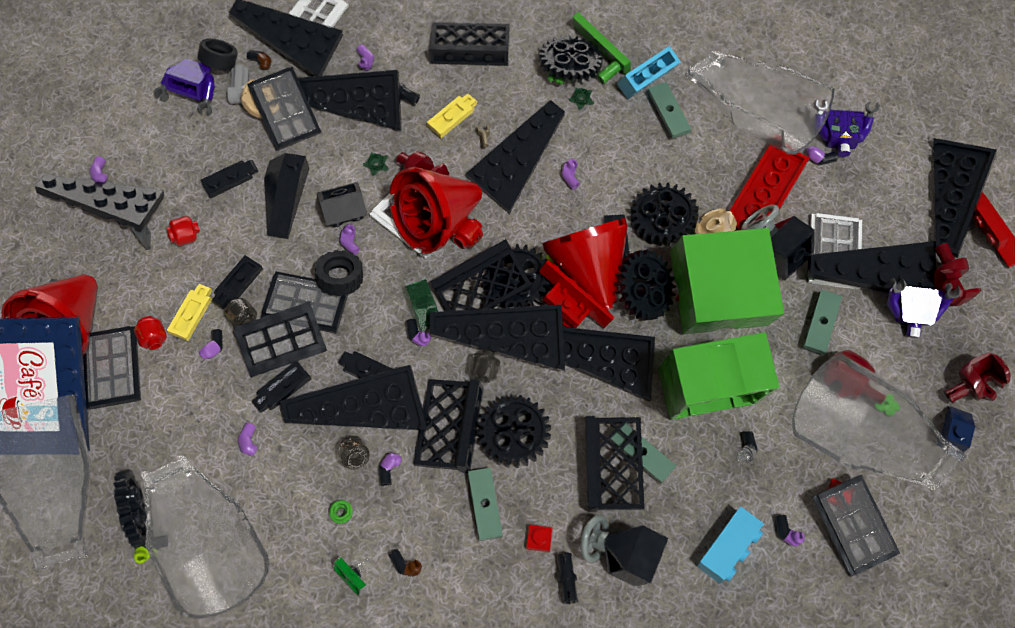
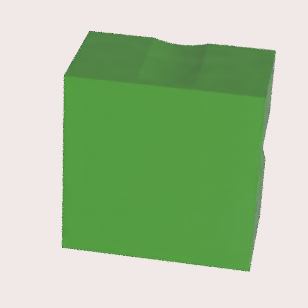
M769 228L683 235L670 250L674 280L679 292L678 305L683 335L713 332L724 328L744 329L770 325L784 315Z
M766 332L676 348L670 352L658 368L670 420L754 405L763 400L765 396L780 388Z

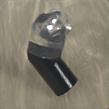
M752 431L742 434L745 447L736 454V458L741 464L751 462L758 452Z

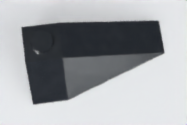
M284 153L269 161L264 177L268 236L283 239L289 238L310 169L306 156Z

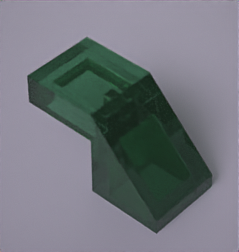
M424 279L405 286L421 331L430 329V312H438L427 280Z

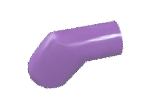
M363 44L359 45L356 49L362 56L359 66L363 70H369L372 68L374 55Z
M96 156L89 174L95 182L105 183L107 175L102 173V168L106 160L99 156Z
M569 159L564 164L561 173L562 178L572 190L580 185L574 176L578 166L575 159Z
M347 224L342 229L340 243L349 253L352 252L356 255L360 251V248L354 243L356 229L353 225Z
M246 422L238 437V444L244 455L253 456L257 451V446L252 444L251 437L256 426Z

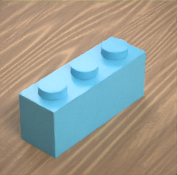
M668 46L626 74L617 85L626 98L630 99L672 71L681 61L672 48Z
M740 506L697 567L719 584L725 579L729 582L737 571L734 568L738 560L743 563L749 555L750 551L747 548L750 543L756 544L763 535L760 529L764 523Z

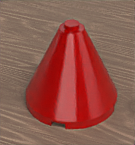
M411 167L398 172L390 187V194H394L395 203L390 206L391 213L400 235L411 248H420L424 254L443 248L482 199V190L476 183L418 167Z
M626 218L542 243L544 252L565 275L573 279L586 293L592 295L593 299L602 307L607 309L613 308V303L617 302L618 294H616V291L619 286L615 285V282L620 281L615 274L621 273L618 266L622 265L628 227Z
M82 274L17 291L4 302L2 318L80 317L83 356L89 345L98 285L92 276Z

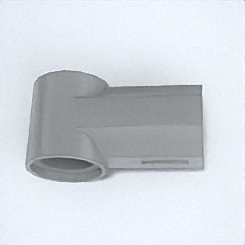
M235 65L232 68L231 86H228V100L230 104L242 103V89L250 80L248 67Z

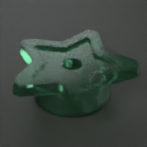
M575 88V94L569 98V101L576 103L579 110L585 105H593L594 102L590 98L592 90Z
M371 153L368 161L363 163V166L371 170L372 176H375L379 171H388V167L385 164L388 156Z

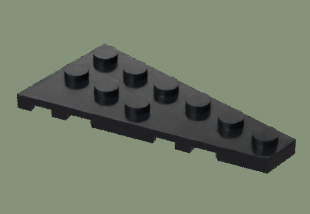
M398 70L298 78L311 108L402 131ZM281 79V96L291 93L286 79ZM294 96L285 99V101L296 103Z
M548 101L466 173V178L476 183L488 197L510 215L515 202L519 199L525 184L530 179L544 150L549 145L550 139L565 116V111L553 101Z
M936 241L811 254L808 258L807 277L887 293L892 288L889 283L890 279L894 278L896 284H898L902 277L907 287L935 290L936 251L934 249L936 248Z
M562 304L430 312V334L432 336L565 372Z
M563 327L566 366L650 402L655 337Z
M411 365L280 401L284 421L288 424L428 431Z

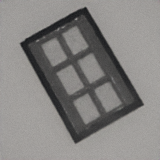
M293 66L247 84L276 151L322 133Z
M276 271L261 312V318L310 301L320 331L336 334L348 295L331 296L318 288L316 279ZM307 316L289 321L290 325L310 327Z
M310 301L233 327L251 378L327 351Z
M135 326L90 333L88 349L83 355L87 410L141 400L138 345L134 333Z
M862 474L811 497L849 577L864 572L900 554Z

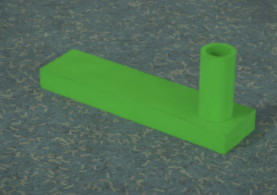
M579 12L573 16L574 27L589 42H592L593 46H598L597 49L611 62L597 74L598 80L605 84L619 71L624 75L628 74L631 71V61Z

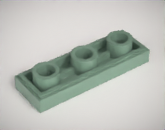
M667 82L648 88V94L671 138L674 139L691 133V127Z
M821 289L803 346L804 349L822 355L826 354L841 303V295Z
M628 424L621 428L629 438L636 432ZM618 432L610 440L619 449L627 442ZM635 437V438L633 439V441H634L636 444H637V437ZM642 437V451L646 454L642 456L643 470L662 484L677 465ZM630 443L622 451L631 459L637 455V449Z
M491 467L468 471L479 541L503 537ZM483 502H488L490 504L486 508L481 506Z

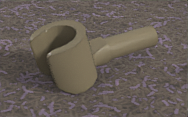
M486 125L487 130L485 131L480 130V126L477 128L478 136L483 139L485 148L489 146L487 138L490 134L489 125Z

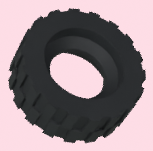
M334 250L322 255L315 265V277L318 288L331 296H346L354 293L363 283V266L359 257L345 250ZM336 268H345L350 271V274L344 278H332L328 273Z

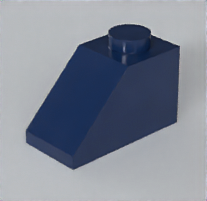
M949 406L938 447L958 455L969 449L975 430L972 414Z

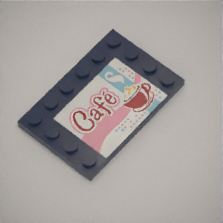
M80 317L0 318V455L88 453L90 445Z

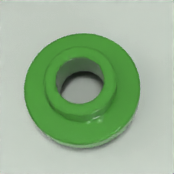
M339 500L331 505L329 515L333 522L344 524L352 518L353 509L347 501ZM345 509L346 512L343 516H338V510Z

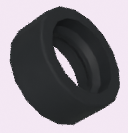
M207 38L200 42L197 56L199 61L208 67L218 70H230L235 66L238 52L228 42Z

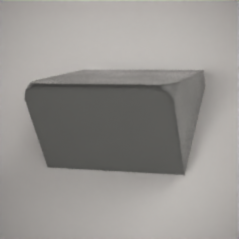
M129 225L146 250L151 249V232L147 225L144 226L141 232L135 230L134 226Z

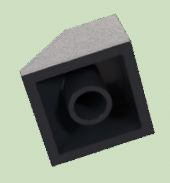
M358 182L318 192L326 226L336 227L342 225L343 221L347 220L359 221L364 218L363 216L367 215Z

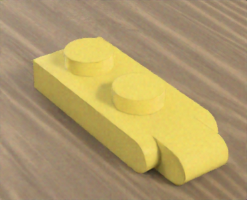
M466 94L463 98L458 96L427 121V126L442 138L473 113V107L477 104V101L469 94Z
M198 284L195 291H189L167 329L169 334L189 341L211 303L212 298L209 296L212 293V288Z

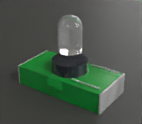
M339 557L334 561L333 570L360 597L365 592L367 586L360 578V572L363 573L370 567L371 561L365 558L356 567H350Z

